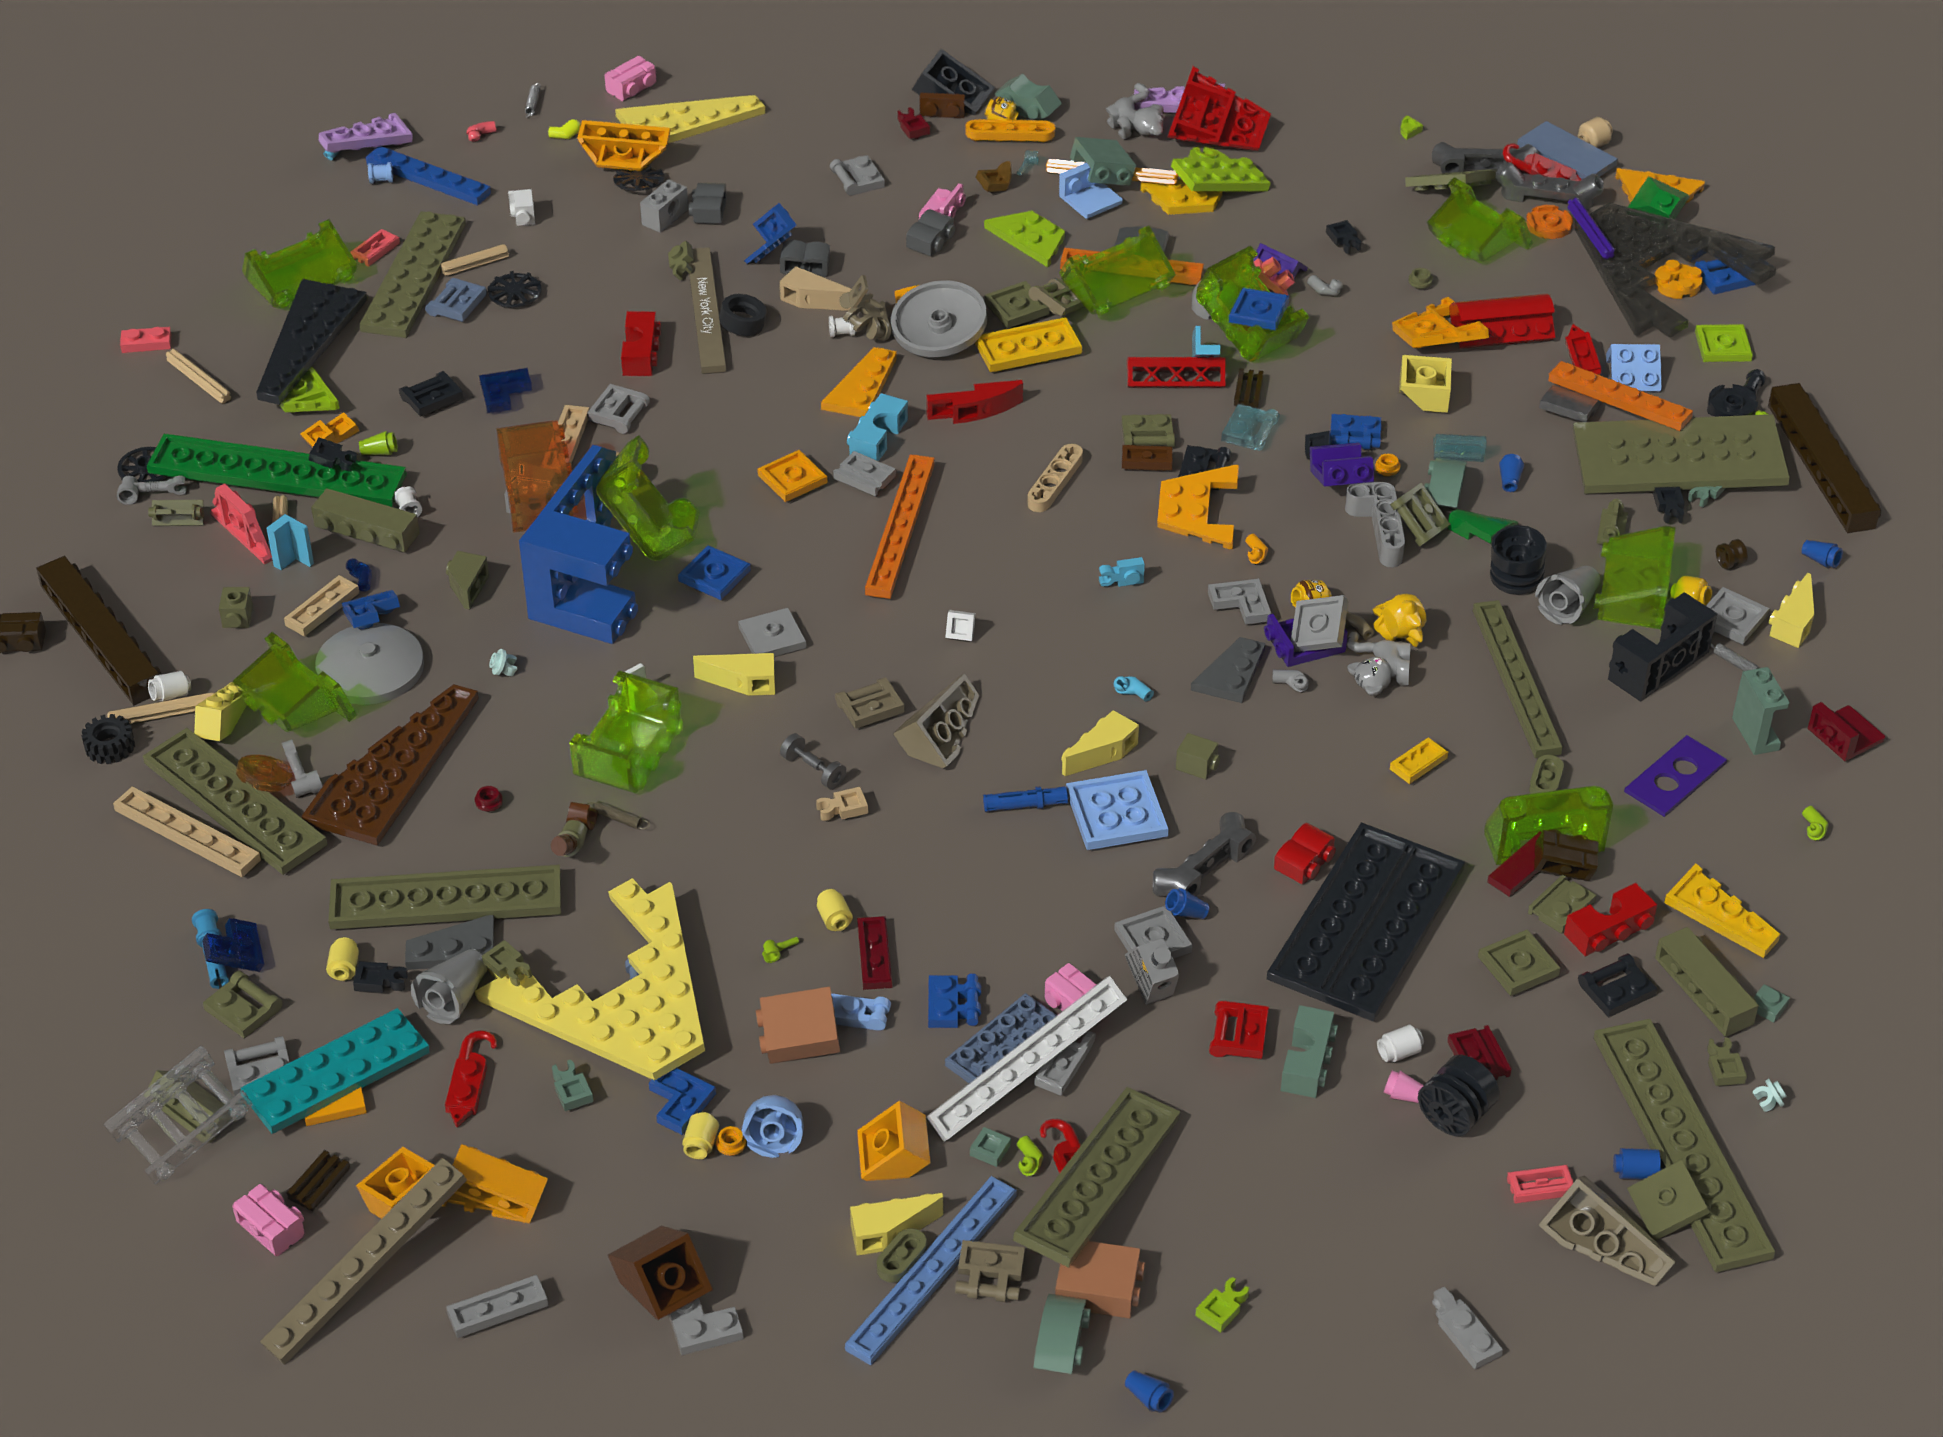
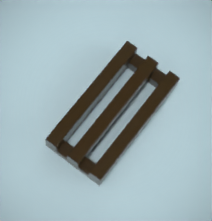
M1239 368L1234 406L1258 408L1264 371L1259 370L1258 374H1254V370L1249 369V373H1244V369ZM1243 380H1247L1244 401H1241L1240 395ZM1252 381H1257L1254 402H1251L1249 399Z
M324 1150L287 1191L288 1199L313 1211L349 1171V1162L346 1160L340 1161L336 1155L331 1157L330 1153ZM335 1167L336 1169L333 1171V1173H332V1174L325 1180V1182H324V1178H325V1177L330 1173V1171ZM315 1189H318V1190L311 1196V1198H310L309 1200H307L308 1196H309Z

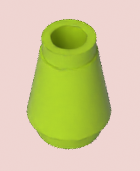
M384 431L359 441L361 455H392V452H397L398 445L394 432L388 433V431Z

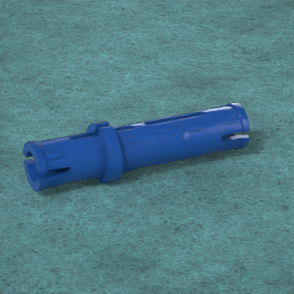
M1040 786L1028 791L983 794L984 811L990 812L1025 807L1042 809L1043 806L1068 804L1067 788L1063 786L1041 789Z

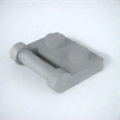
M868 155L858 156L846 161L835 159L830 163V169L834 174L838 175L844 184V190L850 196L885 187L883 177ZM847 172H850L855 181L851 180Z
M609 384L587 412L588 420L613 427L619 433L625 434L631 428L630 423L641 409L647 407L650 399L644 393ZM629 402L634 403L623 417L619 416Z
M283 1036L274 1038L275 1041L236 1051H233V1048L224 1050L235 1098L242 1097L241 1087L290 1063ZM278 1053V1056L239 1066L236 1064L237 1062Z

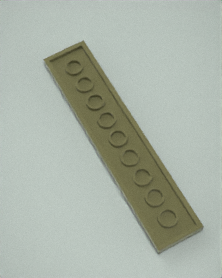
M1651 1019L1595 1030L1594 1040L1650 1148L1658 1149L1660 1152L1661 1169L1663 1170L1683 1160L1710 1211L1709 1214L1691 1222L1690 1225L1715 1273L1772 1260L1775 1251Z

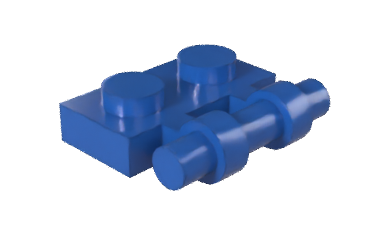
M1332 414L1330 430L1332 445L1360 443L1364 450H1370V447L1380 448L1381 417Z
M976 974L967 975V982L965 984H958V975H929L928 1028H958V1019H967V1024L970 1026L978 1024V1017L981 1015V1004L978 1002V997L981 995V984L978 982ZM958 999H967V1002L965 1004H958Z

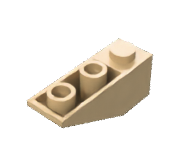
M799 267L792 269L780 280V300L791 305L809 309L844 311L851 309L843 308L839 302L840 296L850 292L851 288Z

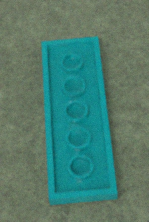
M396 1008L241 1087V1095L271 1134H274L360 1087L363 1088L429 1054V1045L402 1012Z

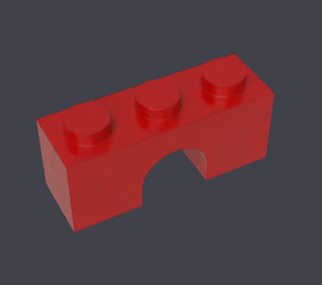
M627 311L625 322L626 342H623L621 352L622 375L652 376L653 366H657V352L655 351H659L661 322L656 321V312Z
M1634 883L1613 893L1609 911L1611 915L1599 913L1591 904L1567 915L1564 935L1586 957L1594 952L1604 950L1612 943L1625 940L1629 935L1641 929H1648L1654 923L1657 904L1637 883Z

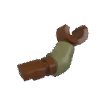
M571 802L566 823L561 832L551 842L552 852L555 855L564 857L576 855L583 848L587 830H592L596 824L597 810L588 804Z

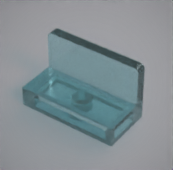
M1436 434L1433 438L1434 459L1436 460V457L1459 461L1484 462L1487 443L1486 436Z

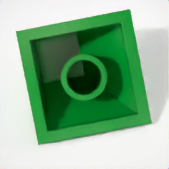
M1648 176L1627 207L1626 212L1667 231L1690 195Z

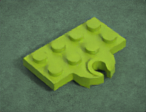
M1194 147L1190 150L1188 157L1173 159L1171 168L1191 191H1268L1271 184L1253 164L1252 160L1245 157L1230 159L1224 153L1209 147H1204L1203 152L1200 151L1199 147Z

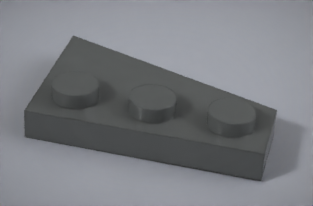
M1239 637L1191 683V691L1242 703L1265 652V643Z

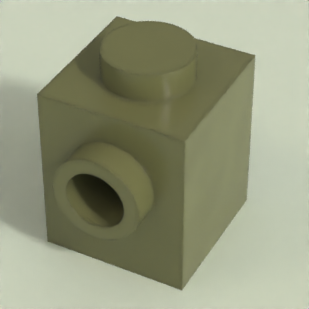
M223 587L219 604L222 627L249 628L253 610L250 588Z
M1187 733L1177 749L1176 770L1206 780L1212 770L1216 771L1220 762V755H1217L1218 743Z

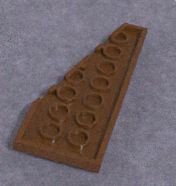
M455 684L450 686L430 701L431 706L422 713L416 712L410 717V722L403 727L397 726L369 747L368 753L358 761L354 759L348 763L347 769L340 775L335 773L328 778L301 816L302 819L312 827L378 846L479 699L478 691Z

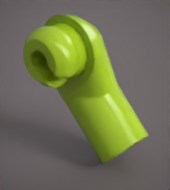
M1813 806L1806 807L1802 812V816L1810 823V826L1807 827V835L1812 840H1821L1826 835L1828 822Z
M1023 1136L1018 1140L1017 1146L1025 1157H1023L1022 1162L1019 1161L1018 1166L1022 1174L1033 1176L1038 1173L1044 1156L1029 1136Z

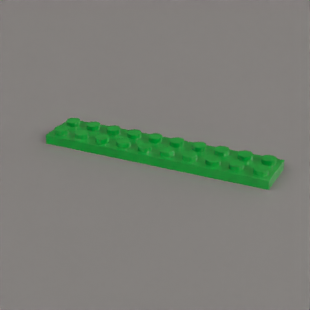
M163 434L147 464V470L150 474L172 477L184 476L185 479L320 497L327 488L390 507L395 502V492L401 488L407 475L406 467L357 460L356 463L353 462L351 471H345L337 464L332 469L309 461L308 453Z

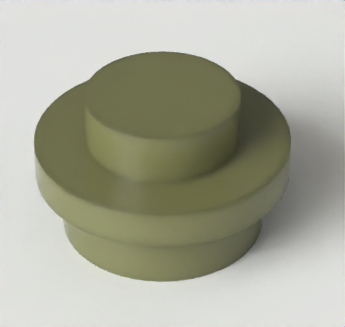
M1416 268L1409 275L1408 281L1413 287L1424 289L1432 284V276L1429 270Z

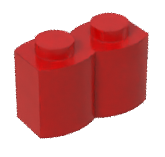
M1307 822L1304 823L1295 832L1293 837L1284 843L1276 853L1274 869L1300 884L1306 883L1309 879H1314L1320 870V866L1325 862H1330L1336 852L1334 847L1335 837Z

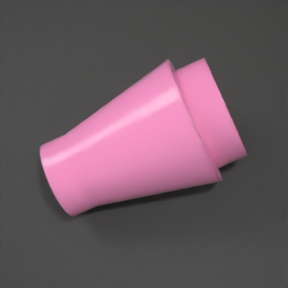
M1392 1070L1383 1093L1390 1095L1391 1099L1419 1103L1417 1099L1418 1092L1424 1085L1401 1070L1399 1073Z

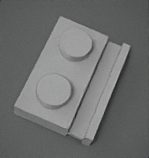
M853 451L840 464L839 469L834 470V479L875 497L878 495L879 490H883L896 477L895 468L856 451Z

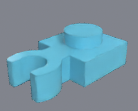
M1143 558L1119 560L1116 567L1110 565L1100 566L1101 576L1098 578L1100 585L1105 587L1117 582L1118 587L1144 583L1145 564Z

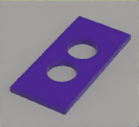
M1686 735L1626 786L1624 792L1665 817L1723 767L1727 759ZM1678 761H1688L1696 766L1697 771L1693 774H1682L1675 770L1673 764ZM1659 777H1669L1677 782L1678 787L1674 790L1666 791L1658 788L1654 781Z

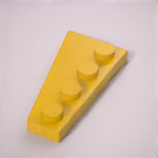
M1695 863L1667 893L1664 903L1764 958L1778 943L1780 933L1755 912H1748L1741 906L1742 901L1734 895L1730 897L1721 889V884L1714 878H1707L1702 873L1703 869Z

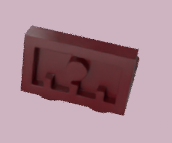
M1822 702L1813 706L1808 730L1844 761L1863 753L1885 740V735L1850 705L1835 712Z

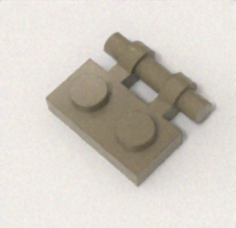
M962 1240L958 1274L970 1275L969 1282L957 1281L955 1293L966 1294L968 1298L977 1299L978 1296L996 1298V1301L1006 1302V1299L1019 1300L1020 1288L1009 1287L1008 1280L1021 1281L1025 1247ZM980 1277L998 1279L997 1285L979 1282Z

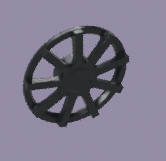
M651 165L645 167L641 172L617 170V174L613 177L614 184L617 187L631 191L652 189L661 185L665 180L663 170L651 168ZM650 179H656V180H659V182L655 183L654 181H652V180H650Z
M510 271V274L494 277V281L488 286V295L499 306L507 308L523 307L538 299L542 290L541 282L531 276L529 272L523 274ZM510 278H511V282H510V283L507 282V281H505L506 279H510ZM515 278H521L518 282L515 281ZM526 280L532 281V282L523 284ZM537 287V291L526 288ZM493 291H502L494 296L492 294ZM525 293L533 295L534 297L527 301L524 295ZM506 295L508 298L506 303L498 301V299ZM512 300L522 301L519 304H511Z
M141 447L125 454L117 466L121 480L125 476L135 477L139 474L138 482H159L167 478L168 476L165 475L156 477L154 474L148 473L147 464L151 456L147 455V451H155L156 447ZM143 452V456L137 459L132 456L135 453ZM127 459L134 463L135 466H125L122 464ZM123 471H134L127 475L123 473ZM146 475H149L151 478L148 480H144Z

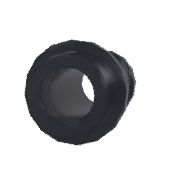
M1759 369L1748 372L1744 387L1750 389L1756 395L1758 389L1766 381L1764 372Z

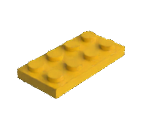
M1066 317L982 334L975 342L990 372L1082 354V345Z

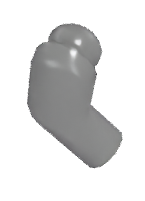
M1312 275L1308 279V285L1320 295L1336 296L1341 293L1340 289L1343 287L1342 282L1335 279L1331 280L1330 284L1324 283L1316 275Z

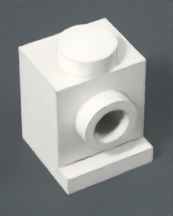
M531 189L508 191L511 217H516L517 226L534 225L535 217Z

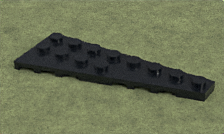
M303 279L300 282L256 391L257 400L280 405L368 300L367 292Z

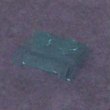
M1238 404L1222 432L1221 441L1254 450H1262L1266 444V437L1272 426L1277 424L1280 414L1274 409L1263 411ZM1258 422L1263 423L1258 433L1251 436Z

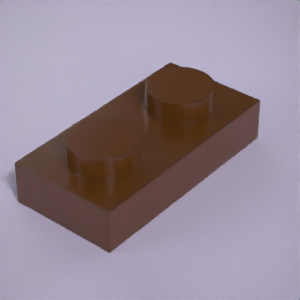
M920 93L921 116L964 118V94Z
M1122 445V469L1172 471V447Z

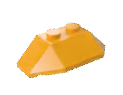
M582 120L577 139L596 167L642 171L667 149L671 129L667 127Z

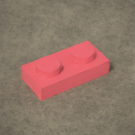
M170 327L121 330V352L171 349Z

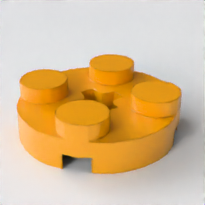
M1667 260L1665 265L1655 271L1653 283L1654 286L1655 284L1658 286L1657 291L1664 296L1682 299L1683 295L1690 294V297H1693L1700 292L1702 271L1698 267L1680 264L1677 260Z

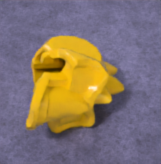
M1398 594L1393 599L1372 609L1373 613L1379 617L1374 622V629L1386 640L1395 641L1397 638H1404L1414 647H1417L1419 642L1423 641L1422 628L1427 621L1426 612L1422 603L1415 595Z

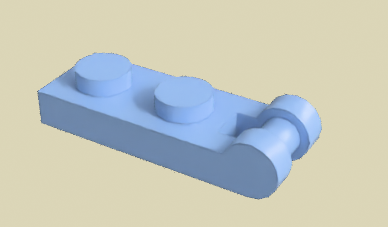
M832 994L836 1025L871 1030H883L887 1022L885 1014L889 1013L891 1007L889 999L885 997L868 999Z

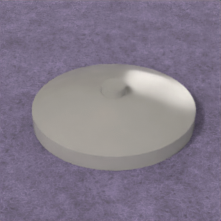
M933 281L911 289L898 300L891 314V326L896 341L907 351L924 357H944L965 350L980 338L987 325V310L982 296L974 288L956 281Z
M373 623V626L366 629L353 628V626L346 628L329 638L317 654L315 668L321 687L330 696L351 704L369 705L392 700L411 689L423 672L424 658L419 641L410 632L391 624Z

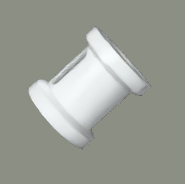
M829 316L831 338L837 334L855 336L854 326L850 322L846 323L843 318Z
M410 486L401 487L395 492L394 500L400 506V510L417 514V517L422 512V506L416 500L417 493L414 488Z

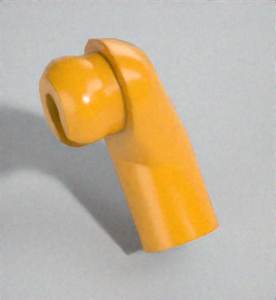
M1250 534L1245 542L1252 551H1248L1247 556L1251 563L1260 564L1266 558L1268 547L1256 534Z

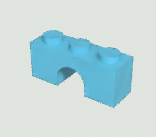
M880 393L875 402H871L865 416H861L854 431H850L847 438L849 454L856 451L879 461L887 450V432L898 434L908 421V401Z

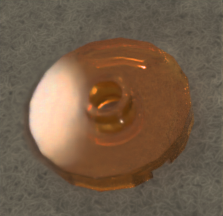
M260 754L242 757L238 761L236 775L243 783L246 784V781L253 783L252 787L268 792L283 790L286 785L289 786L291 784L293 776L292 770L287 764L279 759Z

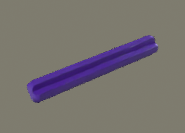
M1578 198L1568 200L1569 205L1567 208L1604 259L1614 257L1615 249Z

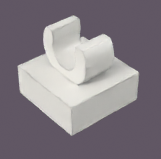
M949 610L945 638L972 641L976 613Z

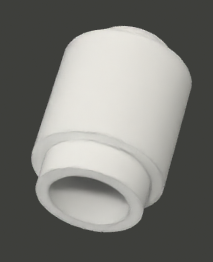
M182 671L157 675L154 679L148 681L150 697L153 701L159 700L160 702L187 697L188 691L191 690L190 678L188 675H184Z
M1406 1025L1383 1034L1382 1038L1377 1040L1379 1054L1385 1062H1397L1420 1053L1421 1045L1424 1044L1423 1036L1419 1029H1414L1411 1025Z

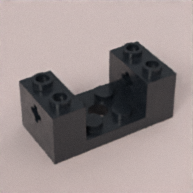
M1685 592L1667 602L1664 609V622L1661 625L1660 642L1658 644H1655L1634 629H1631L1624 635H1619L1613 643L1608 680L1640 702L1710 651L1718 613Z

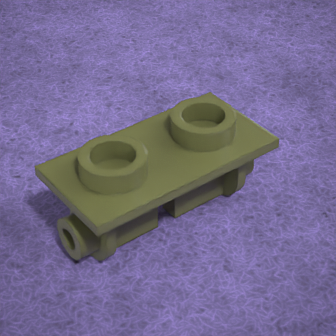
M1613 499L1609 503L1608 509H1602L1597 537L1598 544L1623 546L1628 512H1623L1624 505L1619 499Z
M152 500V507L148 509L149 517H152V526L204 525L203 500Z

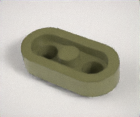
M1543 755L1537 759L1529 786V792L1535 799L1548 801L1556 796L1564 768L1563 761L1554 755Z
M913 1228L899 1232L877 1258L878 1276L886 1282H899L927 1250L925 1235L920 1230ZM913 1247V1248H915V1249H914V1250H908L907 1248Z

